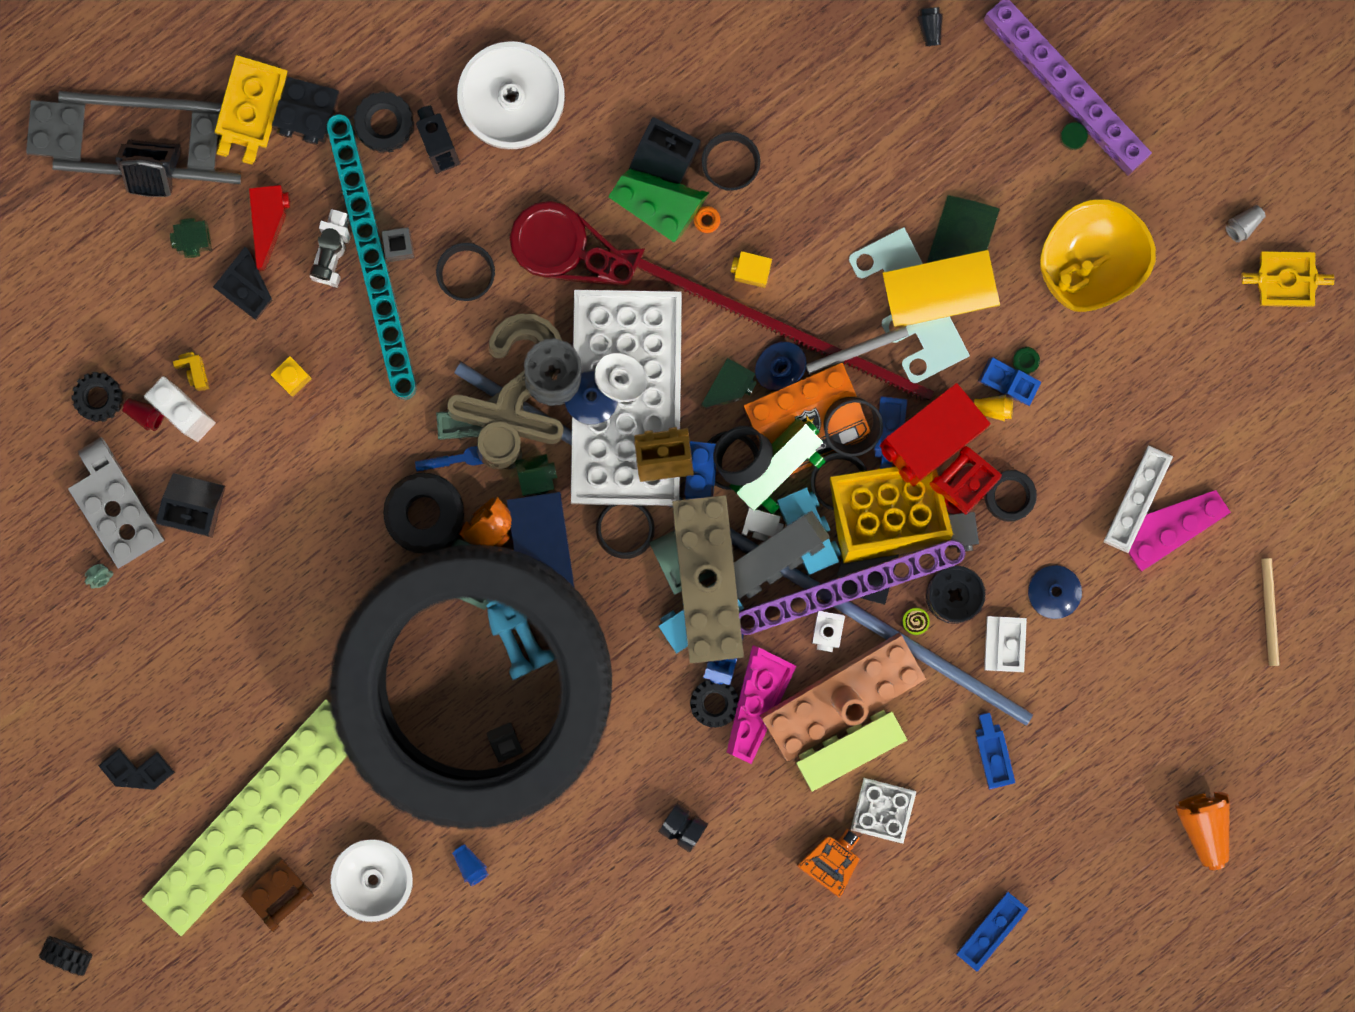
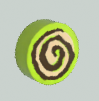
M920 608L908 610L902 618L903 628L909 634H922L929 627V616Z

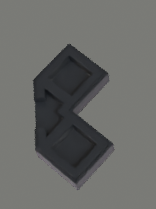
M121 748L99 765L116 787L155 790L176 773L159 752H156L137 768Z

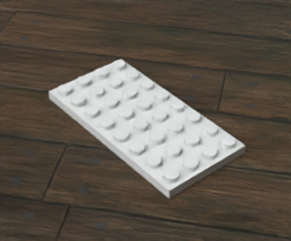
M574 290L573 348L576 349L581 359V373L595 371L596 365L604 356L621 353L634 358L641 364L647 376V385L639 398L630 402L618 401L615 412L605 422L587 425L578 422L572 417L571 504L673 506L672 501H679L680 477L640 482L634 435L645 434V431L653 430L654 433L669 431V428L672 427L680 429L682 292ZM589 392L586 395L589 401H594L597 397L594 392Z

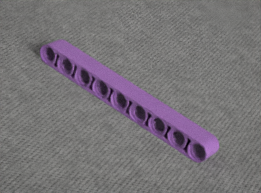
M947 540L746 608L739 612V617L741 618L747 614L751 615L755 620V625L751 629L741 626V634H753L957 565L964 559V547L957 540ZM949 545H956L960 549V556L954 560L948 559L945 556V549ZM931 554L935 559L934 565L930 568H923L919 564L921 555ZM900 562L907 564L909 567L908 574L904 577L896 576L893 572L895 564ZM872 571H878L882 574L883 582L880 585L874 586L868 582L867 577ZM846 580H853L856 582L858 589L853 594H846L842 589V584ZM828 589L832 594V599L827 603L818 601L816 596L818 590ZM800 597L805 600L806 608L803 611L797 612L792 609L791 601L794 598ZM769 606L779 608L781 613L779 619H768L765 613L766 609Z

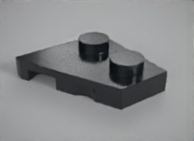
M246 247L243 248L213 286L215 290L256 321L273 301L251 253Z

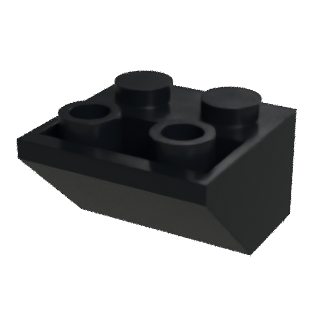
M652 117L629 169L660 177L662 180L674 184H681L701 146V140Z
M173 473L163 494L156 524L213 538L226 486Z

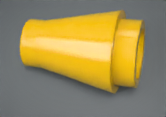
M1000 395L974 400V404L984 416L1001 421L1012 419L1013 398Z

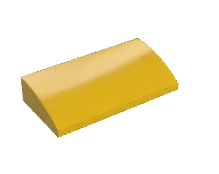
M988 250L883 273L894 328L1000 306Z

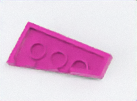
M1215 490L1146 514L1128 554L1139 571L1142 572L1231 512Z
M752 645L726 753L752 764L767 732V727L760 715L780 703L797 666Z

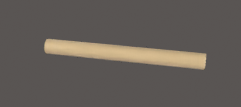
M1272 558L1261 559L1268 662L1269 666H1280Z

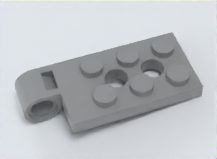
M100 437L78 451L79 456L91 475L71 486L68 490L119 569L165 541L125 477L122 468L104 439ZM110 501L117 502L121 507L119 515H108L105 510L106 504ZM130 524L134 527L135 535L133 538L124 539L120 535L122 525Z

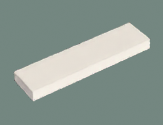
M1148 445L1104 539V543L1129 553L1173 456Z

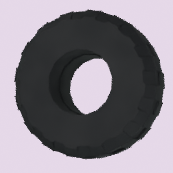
M415 473L401 479L391 488L386 497L383 511L384 523L392 539L404 549L422 554L443 549L450 545L462 528L465 514L463 501L457 489L445 478L432 473ZM428 497L435 500L439 505V519L435 525L428 529H417L409 521V507L418 498Z

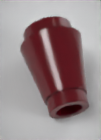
M131 398L126 400L122 408L123 413L127 414L147 431L150 429L156 431L164 419V415L154 405Z

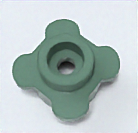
M97 564L86 571L85 584H90L91 589L101 588L109 582L113 572L108 571L104 564Z

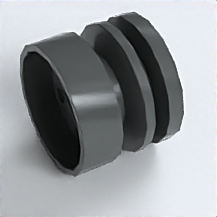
M546 339L535 344L527 353L524 362L525 386L529 394L539 403L549 406L561 405L571 400L578 392L581 383V359L576 349L567 342L558 339ZM549 372H553L554 375L557 376V379L552 380V378L549 376Z

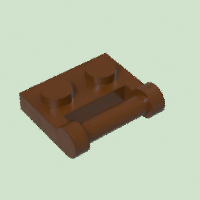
M282 859L241 896L260 916L267 927L274 932L280 927L279 923L305 900L309 901L314 894ZM295 886L299 892L271 916L267 909L291 887Z

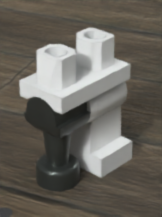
M331 209L328 221H321L319 230L322 234L318 237L319 248L309 273L312 281L338 288L340 276L335 273L338 259L345 252L344 243L349 244L351 239L347 229L350 221L347 218V213Z

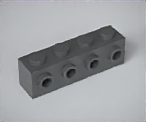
M813 511L803 515L734 563L737 599L745 595L750 599L762 591L760 585L765 581L772 584L783 576L780 571L786 567L792 570L803 563L802 556L808 552L813 556L825 548L823 542L830 537Z

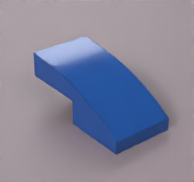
M993 357L989 358L978 382L1027 406H1030L1041 384L1039 380L1020 370H1015Z

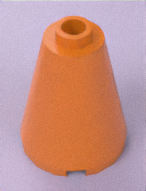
M1214 792L1215 797H1206L1205 793L1190 796L1179 801V806L1175 805L1176 812L1202 865L1209 867V870L1222 869L1225 867V863L1229 861L1230 799L1229 795L1224 792Z

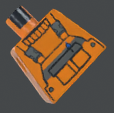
M846 829L838 842L828 835L797 866L840 898L860 859L850 852L860 838L848 829Z

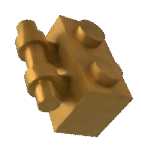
M677 427L669 428V431L653 433V430L645 431V434L634 435L640 482L694 475L688 428L677 429Z

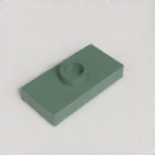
M436 412L438 440L478 437L484 428L456 421L448 415V412Z

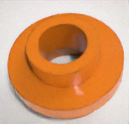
M701 207L694 216V225L702 233H712L720 225V215L713 207ZM710 216L712 218L711 224L705 225L702 222V218Z

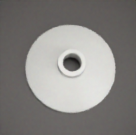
M613 353L604 356L596 365L594 372L596 384L607 397L620 402H630L643 394L647 385V376L641 364L634 358L621 353Z

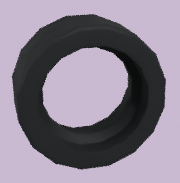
M1006 470L1001 472V479L985 495V503L988 511L995 518L1002 521L1015 522L1026 517L1033 510L1037 501V490L1033 481L1026 474L1017 470ZM1007 480L1019 482L1026 491L1024 505L1014 512H1007L1001 509L995 500L997 487Z

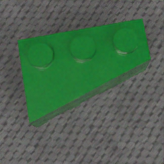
M629 169L620 177L608 197L672 242H676L691 223L709 195V192L694 190L680 183L674 184L664 181L660 177Z

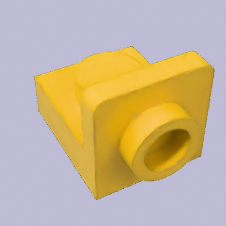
M194 352L179 355V360L173 361V366L176 369L190 366L191 370H187L190 386L195 385V389L198 391L209 389L202 357L199 355L195 356Z

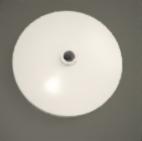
M501 42L481 50L468 62L458 83L457 99L461 116L467 127L476 137L497 148L520 149L536 144L554 129L563 111L565 92L559 70L545 53L529 44ZM510 94L516 95V101L510 102V100H507V97Z

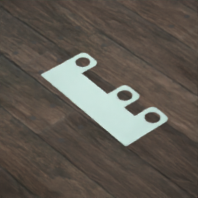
M904 227L858 250L849 257L850 264L859 278H865L881 269L888 272L923 264ZM868 254L873 258L874 263L870 270L862 271L857 267L856 261L860 255ZM892 315L884 318L882 321L885 333L890 332L889 324L893 320ZM950 317L906 326L909 336L916 333L924 348L906 357L902 362V366L912 383H918L970 356ZM907 337L894 341L893 343H897ZM917 358L924 360L927 365L925 373L919 376L912 374L909 368L910 363Z

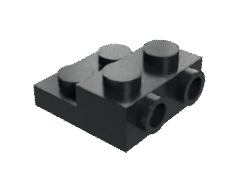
M287 76L282 98L278 102L272 127L277 130L276 134L292 138L293 134L303 137L302 141L313 145H318V142L326 143L328 136L327 123L334 115L340 94L339 90Z

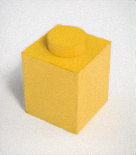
M741 251L739 258L734 257L731 273L735 274L734 281L766 288L772 259Z
M291 356L271 374L292 397L312 379Z

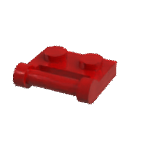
M964 446L959 452V457L939 477H935L930 482V487L936 493L942 494L967 515L1001 479L1002 474L971 448ZM967 463H971L973 467L951 488L948 485L950 480Z

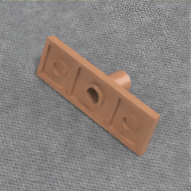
M897 633L764 712L760 717L788 762L845 727L861 724L870 712L926 680L902 635Z

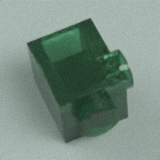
M547 454L515 461L523 496L530 494L540 495L554 489L553 479L558 477L554 462L549 463Z

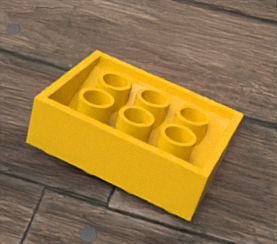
M897 467L830 477L837 536L843 562L849 563L915 552L951 540L953 531L944 496L936 493L930 487V482L935 477H939L937 469L914 487L901 478Z

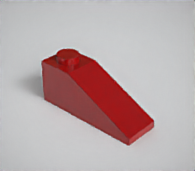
M281 185L249 188L256 267L260 272L265 271L287 216L286 208H290L289 192H284Z

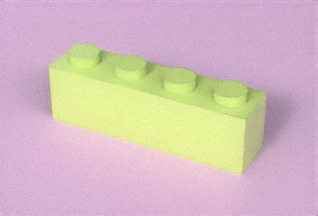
M882 710L870 717L872 722L867 725H854L846 729L848 735L840 739L835 735L822 742L824 748L816 752L811 748L798 755L801 760L796 762L809 789L814 791L907 741L893 712L886 714L885 710Z

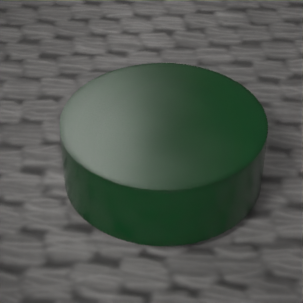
M1076 122L1067 124L1060 134L1061 143L1069 150L1082 148L1088 139L1086 128Z
M1023 347L1014 354L1012 359L1013 367L1015 370L1031 374L1039 367V354L1033 348Z

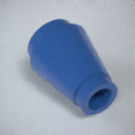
M466 844L460 846L452 853L464 882H468L470 886L478 884L489 875L486 871L487 866Z

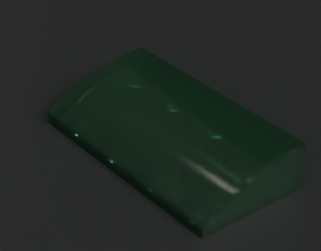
M947 195L926 263L987 250L1000 208Z

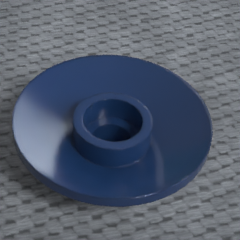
M780 342L771 345L763 351L757 360L755 374L758 382L770 391H778L797 383L802 378L806 369L805 354L799 346L790 342Z
M595 371L581 373V383L578 392L571 400L565 402L569 414L578 422L587 425L605 422L613 415L618 405V401L607 397L598 388L594 376ZM594 392L597 395L596 399L589 401L586 398L587 393Z
M1052 565L1042 568L1032 577L1028 587V597L1037 613L1049 619H1061L1072 614L1079 606L1082 598V587L1078 577L1071 570L1063 566ZM1053 587L1060 588L1061 594L1059 597L1052 595L1051 590Z

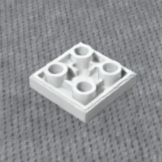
M863 778L850 830L903 844L916 791Z

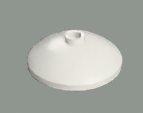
M364 840L349 846L337 858L331 873V889L337 904L348 915L361 921L375 922L393 916L405 905L412 890L413 877L408 860L395 846L381 840ZM370 875H376L378 877V883L376 885H372L369 883L368 879Z

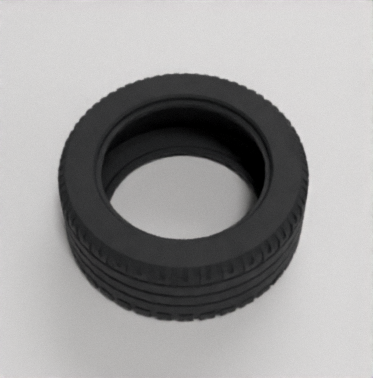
M487 545L447 547L426 553L400 566L377 583L359 602L340 634L336 651L333 655L329 694L331 695L330 707L332 718L336 724L334 727L339 742H342L343 750L348 760L356 767L355 771L365 783L368 782L372 787L371 789L378 796L391 802V806L403 813L411 814L413 818L423 822L429 821L437 826L447 828L452 826L458 827V829L475 830V828H494L502 824L508 825L520 821L524 817H530L543 810L544 807L552 804L565 791L570 789L584 770H586L598 749L606 728L612 697V668L608 646L596 616L578 590L576 591L572 584L561 574H558L554 569L541 561L533 559L531 556L507 548ZM461 598L494 601L508 606L525 616L547 639L555 654L560 670L562 691L559 714L546 737L538 746L520 759L498 768L485 770H465L450 767L422 753L408 740L393 717L386 689V671L389 656L404 626L418 613L433 605Z

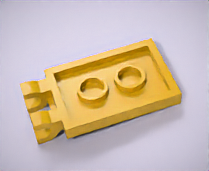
M238 55L235 56L214 131L215 134L222 135L216 155L227 157L231 143L246 147L242 162L252 165L255 162L258 146L266 149L287 70Z

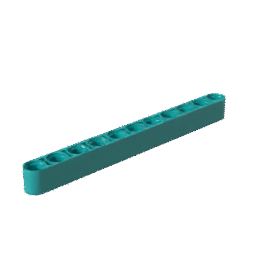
M341 114L334 115L327 123V130L390 386L398 398L408 400L415 395L417 385L354 129L346 116ZM345 123L347 125L345 133L338 135L333 132L336 124ZM346 148L352 149L354 154L351 159H340L342 150ZM351 174L360 176V181L355 186L346 184V179ZM357 200H364L366 202V207L361 212H356L352 209L353 203ZM364 225H369L373 228L372 234L367 238L359 236V230ZM370 251L379 253L378 260L373 264L365 261V256ZM376 277H383L385 279L384 287L378 290L373 289L371 286L372 280ZM384 302L390 303L392 305L391 312L388 315H380L378 313L380 304ZM390 328L398 330V337L394 341H386L384 339L386 330ZM396 354H401L405 358L404 364L400 367H393L390 363L391 358ZM402 380H408L411 383V388L407 393H399L397 391V385Z

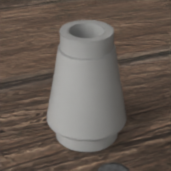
M1255 205L1229 219L1228 225L1225 227L1226 232L1235 242L1246 241L1266 215L1262 208Z

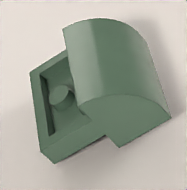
M674 530L649 542L675 595L682 591L676 532ZM706 570L704 574L699 576V583L714 576L715 573L711 570Z

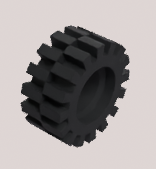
M92 372L93 374H85L83 379H78L77 386L73 387L74 395H72V400L74 401V408L77 409L81 416L93 422H104L108 418L112 419L115 417L114 414L120 411V404H123V392L119 387L120 385L112 377L104 373ZM95 387L104 388L108 395L106 403L101 407H92L88 402V393Z
M706 680L700 683L693 691L690 706L692 714L698 722L707 727L717 728L725 726L733 720L739 700L735 689L731 685L716 684L711 680ZM719 693L724 697L725 707L722 712L711 714L705 709L704 700L708 694Z
M47 936L39 954V958L46 963L79 976H84L93 956L89 951L52 936Z

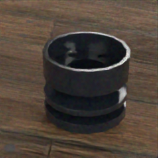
M951 566L941 570L930 580L926 589V602L929 611L937 619L948 624H959L973 619L981 611L985 603L986 589L982 579L975 571L964 566ZM959 590L958 596L961 598L960 601L955 600L951 602L949 600L951 595L948 591Z

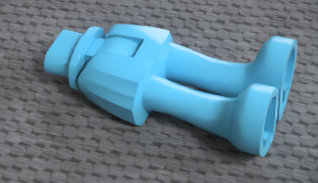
M487 600L489 603L486 607L490 630L493 636L499 635L505 645L511 661L509 673L512 680L518 679L556 659L553 650H543L538 645L525 616L508 606ZM515 629L517 631L523 643V646L527 652L529 661L522 654L516 642V639L512 633V630Z

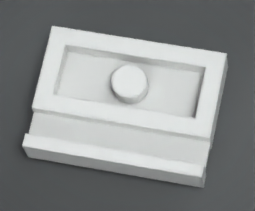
M986 617L984 670L1024 672L1027 618Z

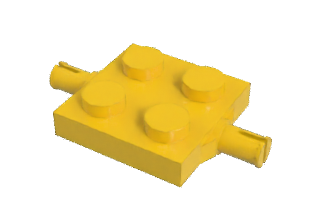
M1261 252L1258 273H1242L1241 278H1252L1242 279V284H1258L1260 306L1314 307L1315 292L1318 285H1334V280H1332L1334 279V274H1318L1315 266V252Z

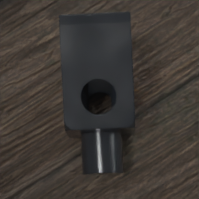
M430 105L420 108L417 111L420 120L416 122L435 173L438 174L461 165L441 113L435 114Z

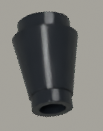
M940 7L919 9L917 20L923 40L925 41V47L941 45L943 13H940Z

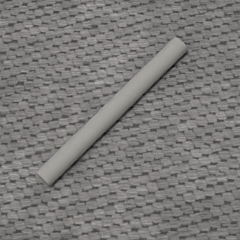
M905 326L808 363L806 364V370L810 375L909 336L907 328Z

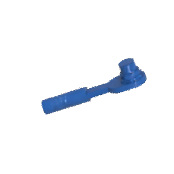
M477 446L467 448L464 454L449 457L446 455L415 461L416 472L446 467L450 466L449 464L466 462L471 466L484 463L479 459Z

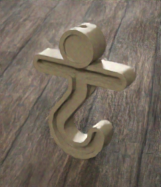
M517 314L506 318L495 328L489 340V352L493 357L501 359L508 355L512 345L517 341L530 340L537 344L546 339L561 340L558 330L548 320L535 314ZM524 371L506 384L500 392L488 401L463 395H454L448 401L447 412L452 419L484 427L478 436L477 453L479 459L492 469H503L516 461L520 451V437L547 444H556L563 436L564 428L559 420L524 411L523 402L531 397L525 386ZM549 372V376L552 379L555 378L556 375L553 372Z

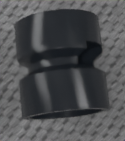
M676 803L658 832L669 840L677 839V845L690 853L707 828L708 823L698 816L690 817L689 810Z

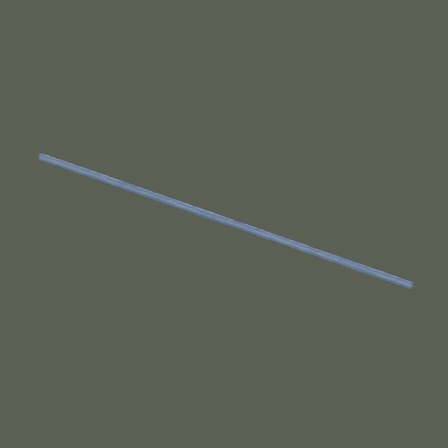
M462 362L454 372V374L492 397L503 388ZM523 402L524 411L551 418L529 403ZM563 425L564 429L561 440L572 446V430ZM730 528L731 544L746 554L759 546ZM786 567L780 571L785 578L803 589L820 584L796 568L790 570L789 567ZM825 588L818 590L816 594L819 599L826 603L832 599L831 592ZM850 601L833 606L886 640L900 633ZM900 633L915 658L1022 724L1028 725L1033 716L1032 713Z

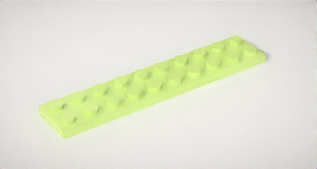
M327 699L143 897L142 901L180 936H183L347 757L343 750L342 742H339L334 727L336 724L332 718L330 702Z

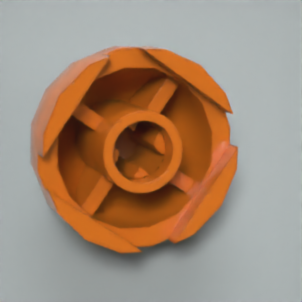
M498 497L495 499L491 498L472 514L474 517L470 521L471 524L466 521L458 533L471 545H496L501 547L510 537L507 534L512 522L510 511Z

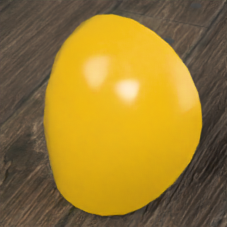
M1090 200L1074 206L1056 222L1044 243L1040 267L1048 289L1063 306L1077 312L1093 311L1113 304L1130 295L1148 279L1156 262V247L1147 226L1132 210L1123 204L1110 200Z

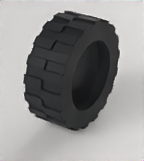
M379 91V93H372L369 97L364 98L362 103L356 108L354 127L362 143L368 146L369 149L377 150L379 153H391L396 149H401L410 140L409 137L413 134V114L407 102L400 96H396L392 92L385 93L384 91ZM382 109L392 111L397 117L396 129L388 135L377 134L371 127L372 116Z

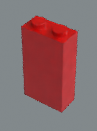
M956 383L885 438L879 446L882 449L883 456L889 462H893L899 469L901 478L914 487L964 446L982 434L991 423L958 383Z

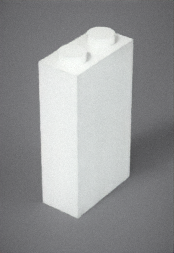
M162 377L144 396L179 430L197 442L216 424L178 386L165 377Z

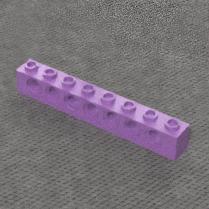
M1001 0L986 14L984 22L1072 117L1086 128L1088 134L1127 176L1151 155L1152 152L1010 0Z

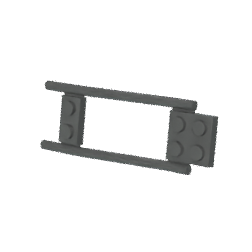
M59 91L58 103L31 100L26 154L53 157L52 170L122 175L117 164L80 162L85 104L192 111L188 168H175L172 178L240 184L241 174L214 171L218 136L214 131L222 103Z

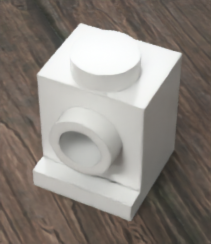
M749 508L741 535L747 536L749 531L753 533L752 538L767 541L768 538L780 532L784 524L779 523L780 516L756 509L753 511Z
M823 611L817 612L812 644H817V650L833 652V647L839 648L845 615ZM825 627L833 629L831 637H826L823 634Z

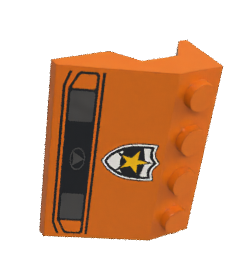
M840 363L743 406V410L752 428L766 436L771 444L797 418L805 424L810 421L820 431L817 436L823 442L815 451L824 458L827 455L838 453L832 449L826 439L824 417L827 410L836 401L845 397H857L843 363ZM849 403L840 407L832 415L828 424V434L830 437L843 445L859 443L870 433L860 403ZM806 459L792 474L811 467L813 464Z

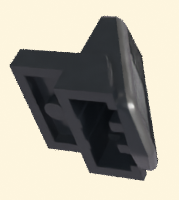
M128 140L126 144H121L116 155L118 169L122 173L126 191L130 194L146 197H169L172 193V175L181 155V145Z

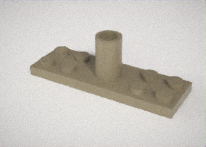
M726 495L672 501L690 663L744 658ZM706 570H711L715 573L714 579L716 584L710 588L705 584L700 585L699 576L704 574Z

